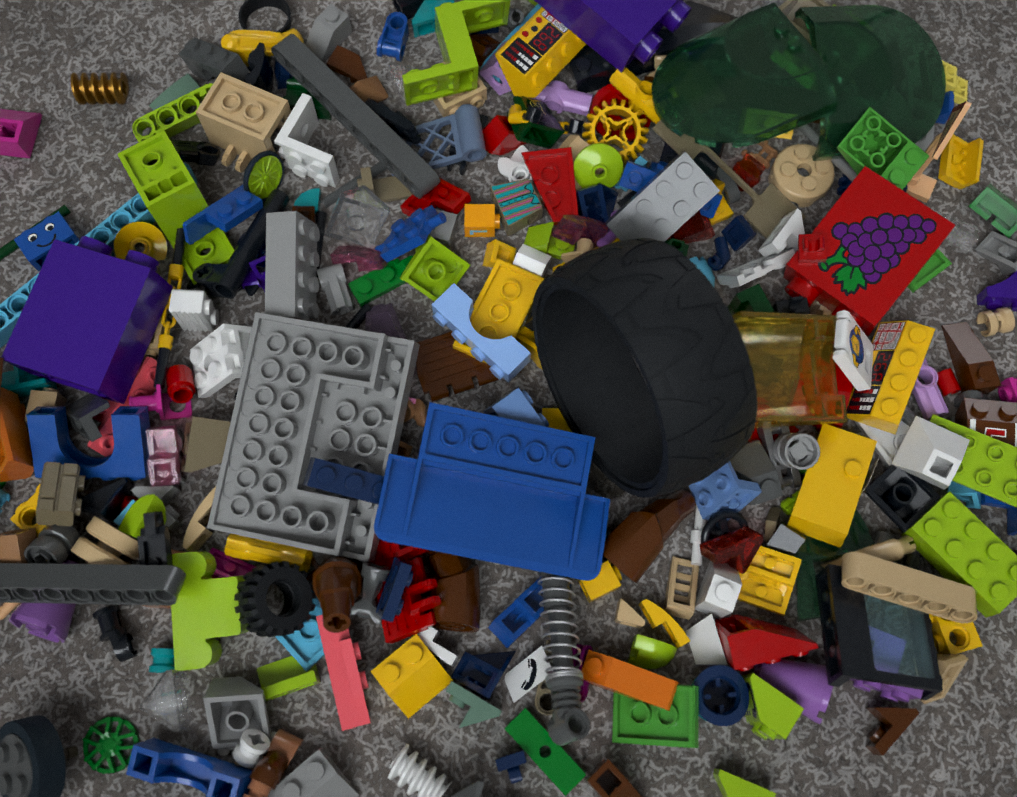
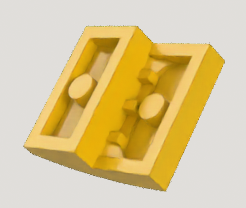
M747 541L738 566L742 587L737 600L784 616L802 559Z

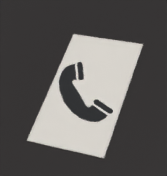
M542 646L505 675L504 680L514 703L541 683L546 675H548L545 669L551 667L549 662L544 661V658L547 656Z

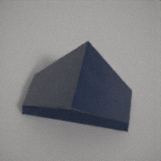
M601 183L577 190L578 215L586 237L592 238L608 233L609 228L605 222L610 218L614 210L618 192Z
M465 651L451 677L485 698L490 699L516 651L471 655Z

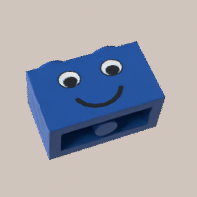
M58 211L54 215L46 217L33 228L22 232L14 241L27 260L40 271L54 239L72 245L80 239Z

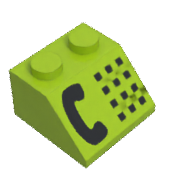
M756 674L741 675L749 691V705L745 717L746 721L753 726L751 731L764 740H767V738L773 741L775 739H786L804 708Z

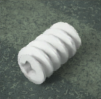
M406 744L390 764L388 779L393 780L400 776L397 786L401 788L408 783L407 794L409 796L418 791L417 797H442L452 782L446 786L444 785L446 779L444 773L435 778L436 766L425 770L428 762L426 758L417 763V751L408 756L409 745Z

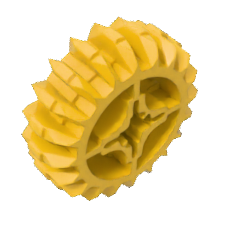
M612 99L611 106H608L607 102L603 101V110L598 106H594L593 111L596 115L592 113L587 114V119L590 122H584L583 128L589 131L583 132L582 138L589 139L586 142L590 145L604 143L608 145L615 144L620 149L623 148V151H619L624 165H626L627 161H629L628 156L636 160L638 156L635 151L642 153L644 150L640 144H646L648 138L642 135L648 134L649 129L641 126L647 123V119H638L642 115L641 110L635 113L632 112L635 107L634 103L630 104L629 108H626V100H622L620 106L616 105V99ZM620 115L627 119L616 122L607 116ZM599 121H601L606 134L598 142L595 136V128ZM630 125H633L635 141L630 146L627 142L628 139L625 136V131L628 130ZM622 128L619 134L620 137H618L617 135L609 137L612 131L610 129L617 131Z

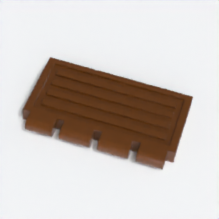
M453 331L417 342L420 344L415 370L424 395L429 393L432 402L449 397L447 389L449 386H452L454 394H458L475 388L472 381L474 378L477 379L479 386L499 380L490 371L489 368L491 366L453 348L455 342L451 334Z

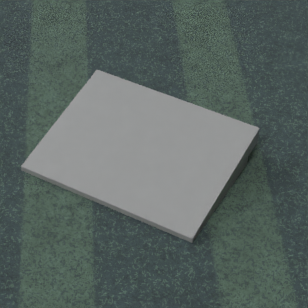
M255 312L207 529L335 556H344L367 562L375 561L379 538L374 531L378 504L303 485L311 457L381 476L385 475L389 453L395 455L398 453L420 344L414 340L390 337L377 332Z

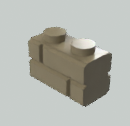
M44 463L36 507V523L38 525L53 526L56 524L57 526L71 527L74 523V516L81 515L82 499H77L78 492H84L85 475H80L79 464Z

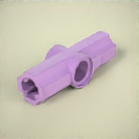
M551 81L536 98L530 99L545 103L550 110H555L558 114L562 111L587 116L590 112L593 94L569 89L561 81Z
M925 358L912 394L916 399L923 418L930 421L933 414L941 417L948 414L949 411L937 386L938 374L934 368L928 365ZM918 377L922 378L925 384H922Z

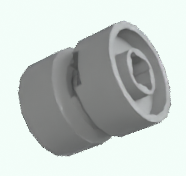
M784 433L775 440L773 455L780 465L798 470H806L818 462L820 447L813 436L808 434Z

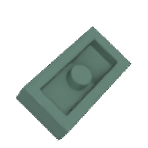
M451 681L446 690L447 693L451 694L448 700L462 709L466 704L471 706L459 728L499 717L502 712Z

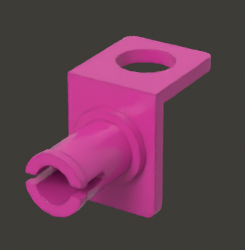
M156 384L154 395L129 396V406H148V412L156 411V413H159L161 420L192 416L191 400L185 403L186 406L183 411L173 412L170 409V403L173 400L168 396V393L162 394L160 384Z

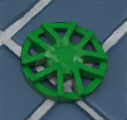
M111 716L103 718L89 727L82 741L84 761L87 762L92 770L103 774H112L126 768L131 754L126 760L122 750L133 749V745L139 743L138 732L135 726L129 723L130 721L125 720V718L122 719V717ZM113 721H118L116 731L112 733ZM104 723H106L105 732L98 729ZM126 725L131 733L121 735L123 726ZM93 733L101 737L99 742L90 739ZM133 737V745L123 746V739ZM89 744L96 747L90 754ZM100 753L102 756L95 764L92 758ZM116 755L122 764L118 767L115 766L113 759ZM107 760L109 769H104L100 766Z

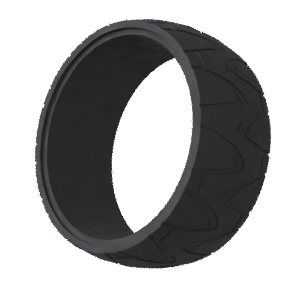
M652 238L617 241L589 250L558 268L538 286L533 300L532 323L539 360L550 391L570 430L573 433L595 437L592 461L619 488L641 498H651L681 490L705 479L720 469L750 440L756 424L757 392L746 346L726 304L723 303L717 290L700 269L686 256L684 257L680 251L665 242ZM635 362L637 363V365H638V367H639V369H640V371H641V374H640V372H639V370H638V368H637Z

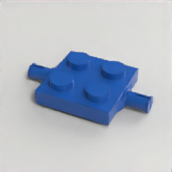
M431 205L423 210L421 208L417 209L405 220H397L391 226L392 231L384 243L376 246V254L381 256L387 263L424 244L428 235L435 227L446 223L445 214L442 212L437 214L438 212Z

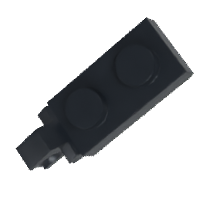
M144 513L145 528L141 529L140 536H137L140 565L173 566L170 532L168 526H164L163 513Z

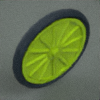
M263 151L257 154L249 162L243 178L244 190L265 201L272 190L279 189L284 176V164L281 157L273 151Z

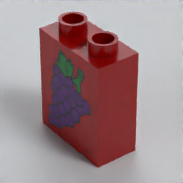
M865 166L811 233H826V262L798 263L797 251L786 265L783 278L789 281L784 289L790 297L803 296V298H807L809 307L814 301H818L832 313L827 320L834 328H836V313L842 310L850 312L868 337L956 225Z

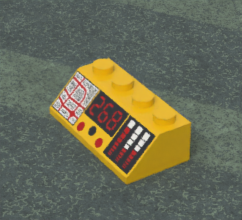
M541 7L495 53V56L513 95L536 98L586 43Z
M909 320L879 322L871 342L874 346L871 389L857 391L855 387L853 388L845 418L896 435L932 341L935 328Z

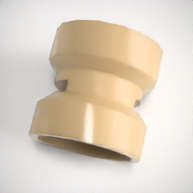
M1008 307L997 308L994 312L990 310L982 311L977 315V324L985 323L988 329L980 331L984 337L993 336L997 332H1011L1015 327L1014 314Z

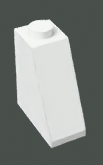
M710 560L696 598L695 610L707 615L712 614L717 619L733 613L742 587L738 568L728 563Z

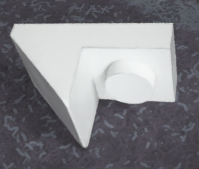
M797 208L783 216L758 250L764 257L774 252L779 254L784 248H794L795 252L798 251V235L805 234L801 211Z

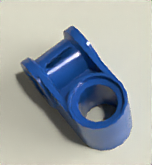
M393 12L386 18L377 44V56L382 57L385 55L394 57L397 61H402L409 37L408 20L403 13Z

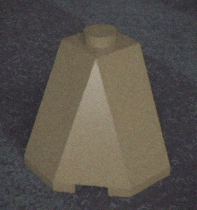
M194 416L186 417L182 447L186 460H182L181 471L193 472L222 463L231 422Z

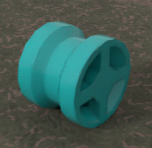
M151 648L153 663L149 666L150 673H178V671H175L174 649Z

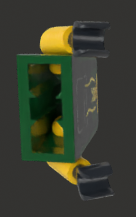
M514 96V104L507 113L508 122L511 124L518 141L549 149L552 148L562 134H581L584 127V121L573 118L570 119V123L558 122L545 103L524 96Z

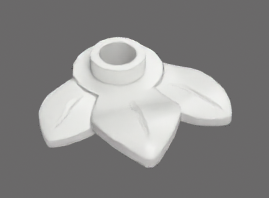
M523 145L517 148L511 159L505 157L498 159V170L509 179V182L529 179L532 182V177L521 152L529 151ZM518 176H525L522 179H517Z

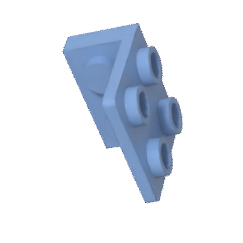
M730 461L705 479L689 485L701 517L704 520H709L713 515L724 510L739 512L762 493L758 483L739 480Z

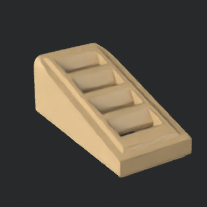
M672 556L663 610L670 616L690 620L695 612L699 566L692 565L691 560ZM677 566L692 567V574L687 575L677 572ZM676 579L690 581V586L676 583ZM675 590L687 592L688 597L674 594Z

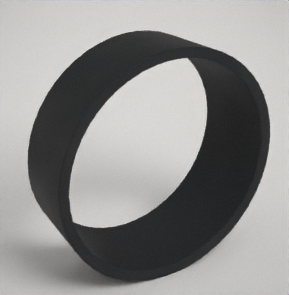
M246 0L239 10L238 19L244 30H247L246 23L249 16L255 10L262 7L278 8L288 17L285 25L277 32L283 33L291 29V11L285 0Z

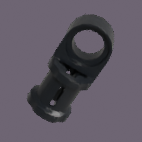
M112 605L102 608L92 614L93 618L97 619L101 630L100 641H111L113 651L120 662L136 657L138 652L137 650L134 651L131 643L134 639L126 631V628L121 625L117 613L120 610L119 606Z

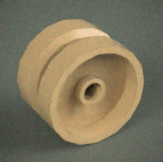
M96 516L89 522L86 530L89 534L99 539L98 543L85 537H79L71 548V551L86 560L87 564L132 565L121 558L122 554L134 560H139L138 540L119 531L118 528Z

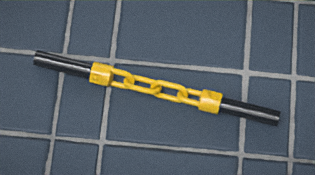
M178 228L176 232L172 264L169 265L167 282L170 285L171 280L178 281L177 289H181L184 266L182 265L186 241L183 228ZM171 294L161 318V324L165 329L164 334H160L158 338L159 352L154 388H156V384H160L161 389L165 387L169 353L173 347L174 337L170 335V329L175 326L176 320L173 317L172 323L170 321L165 323Z

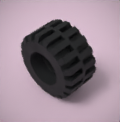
M277 561L252 569V572L246 573L243 576L245 581L239 582L237 586L240 593L235 594L234 601H239V606L235 607V612L242 615L239 618L240 623L248 624L246 629L249 632H256V635L261 637L293 634L294 631L302 629L304 627L303 623L309 622L312 617L309 611H314L316 604L312 603V599L316 598L315 592L311 591L313 581H307L306 577L309 574L305 570L299 571L300 566L296 564L289 565L287 561ZM272 583L277 585L284 595V606L278 616L271 612L266 601L267 591Z

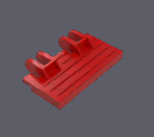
M379 539L376 559L373 561L374 564L385 565L391 568L394 557H397L411 564V570L414 572L410 586L404 588L401 597L404 599V604L400 615H395L393 623L381 620L385 642L393 644L436 625L434 612L425 614V611L442 604L440 596H430L422 600L421 594L438 587L436 579H426L422 558L413 559V557L428 550L385 542ZM383 582V586L376 597L377 603L379 602L385 582Z

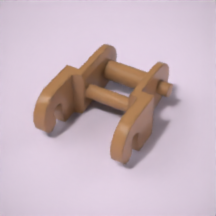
M755 135L753 141L760 145L762 150L758 154L751 152L747 155L748 151L744 149L741 155L752 163L756 161L761 164L762 168L768 169L771 159L776 158L779 153L768 145L769 141L764 138L759 141V136ZM764 152L769 154L766 159L761 157Z

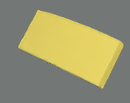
M940 59L935 60L934 83L937 89L942 94L954 91V103L961 104L967 101L968 81L957 76V67Z

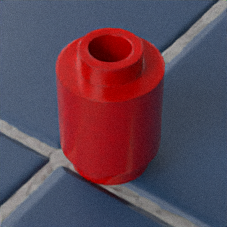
M182 364L171 366L167 369L166 374L168 396L176 403H187L195 394L193 372L190 367Z

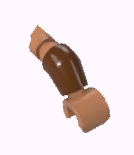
M279 729L270 743L267 754L256 764L249 778L252 780L247 787L250 791L248 795L244 794L243 797H268L271 789L275 790L285 769L288 768L304 740L283 729Z

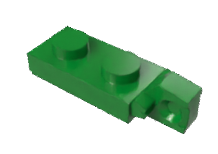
M409 256L401 261L399 259L392 260L348 283V287L360 307L405 284V281L401 280L400 277L413 256Z

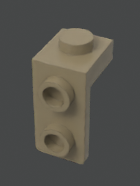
M370 167L360 168L362 178L357 179L360 194H365L367 205L404 200L412 195L395 176L373 179Z

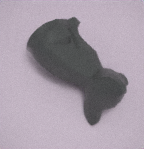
M367 561L362 563V597L355 601L351 610V616L356 614L361 618H371L376 624H380L382 619L375 612L378 605L375 598L380 592L383 582L386 581L388 573L391 571L390 567Z

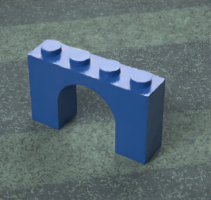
M38 406L26 415L35 478H42L43 466L46 462L79 464L80 475H85V480L101 478L104 481H109L117 478H128L129 480L136 481L146 478L153 470L154 461L148 406H120L111 414L114 449L112 455L100 458L88 456L74 446L69 436L65 406Z

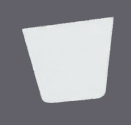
M712 614L686 630L687 636L690 639L689 644L695 664L727 665Z

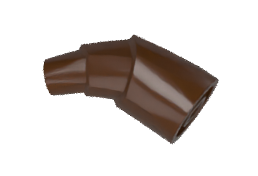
M680 490L664 499L654 501L638 512H632L606 537L603 555L627 577L637 583L661 553L664 543L677 529L679 523L695 510L696 502L694 497L688 491Z
M431 550L426 551L434 574L431 579H436L438 585L437 588L429 591V597L440 596L442 604L435 608L427 610V613L434 612L437 624L431 627L465 633L479 631L481 612L478 564H474L471 558Z
M333 555L323 561L314 571L313 589L322 608L323 626L330 632H343L350 627L352 607L355 601L362 596V564L357 559Z

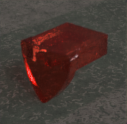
M746 153L740 162L737 161L732 170L752 188L760 182V176L766 167ZM737 184V186H738V188H739V191H740V192H741V191H744V190Z

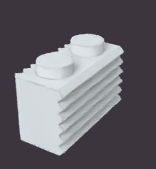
M172 289L169 312L185 332L188 329L189 332L191 330L194 332L197 330L199 332L202 330L204 332H212L214 325L219 323V311L215 309L212 299H209L205 291Z

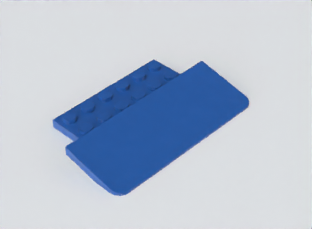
M429 402L418 459L390 453L388 455L374 523L375 534L385 542L579 580H593L601 570L610 499L585 494L595 437Z

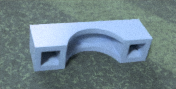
M455 283L431 304L434 320L440 326L444 327L446 325L453 331L451 334L460 344L466 343L471 348V354L478 361L482 362L484 360L491 366L489 368L490 371L499 380L504 378L509 383L530 362L531 352L512 335L502 339H489L476 332L470 322L474 310L473 300Z

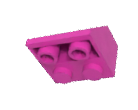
M0 109V155L21 158L31 157L42 119L41 113Z

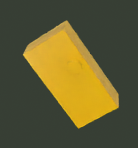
M823 423L817 438L820 447V457L813 467L806 469L787 525L800 534L841 548L848 535L877 441Z

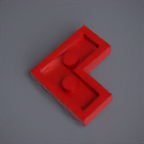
M439 178L440 184L423 198L419 199L412 194L400 207L402 213L409 217L417 209L421 208L423 210L431 205L434 208L439 207L446 212L458 214L464 208V204H468L471 201L470 193Z

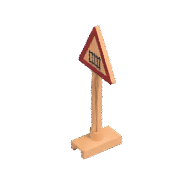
M965 101L952 109L944 130L935 137L925 150L929 158L908 182L906 193L920 201L928 202L937 180L922 173L933 159L938 160L972 103Z

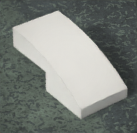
M428 627V630L418 633L420 639L435 655L450 666H454L458 656L435 643L440 633L438 630Z

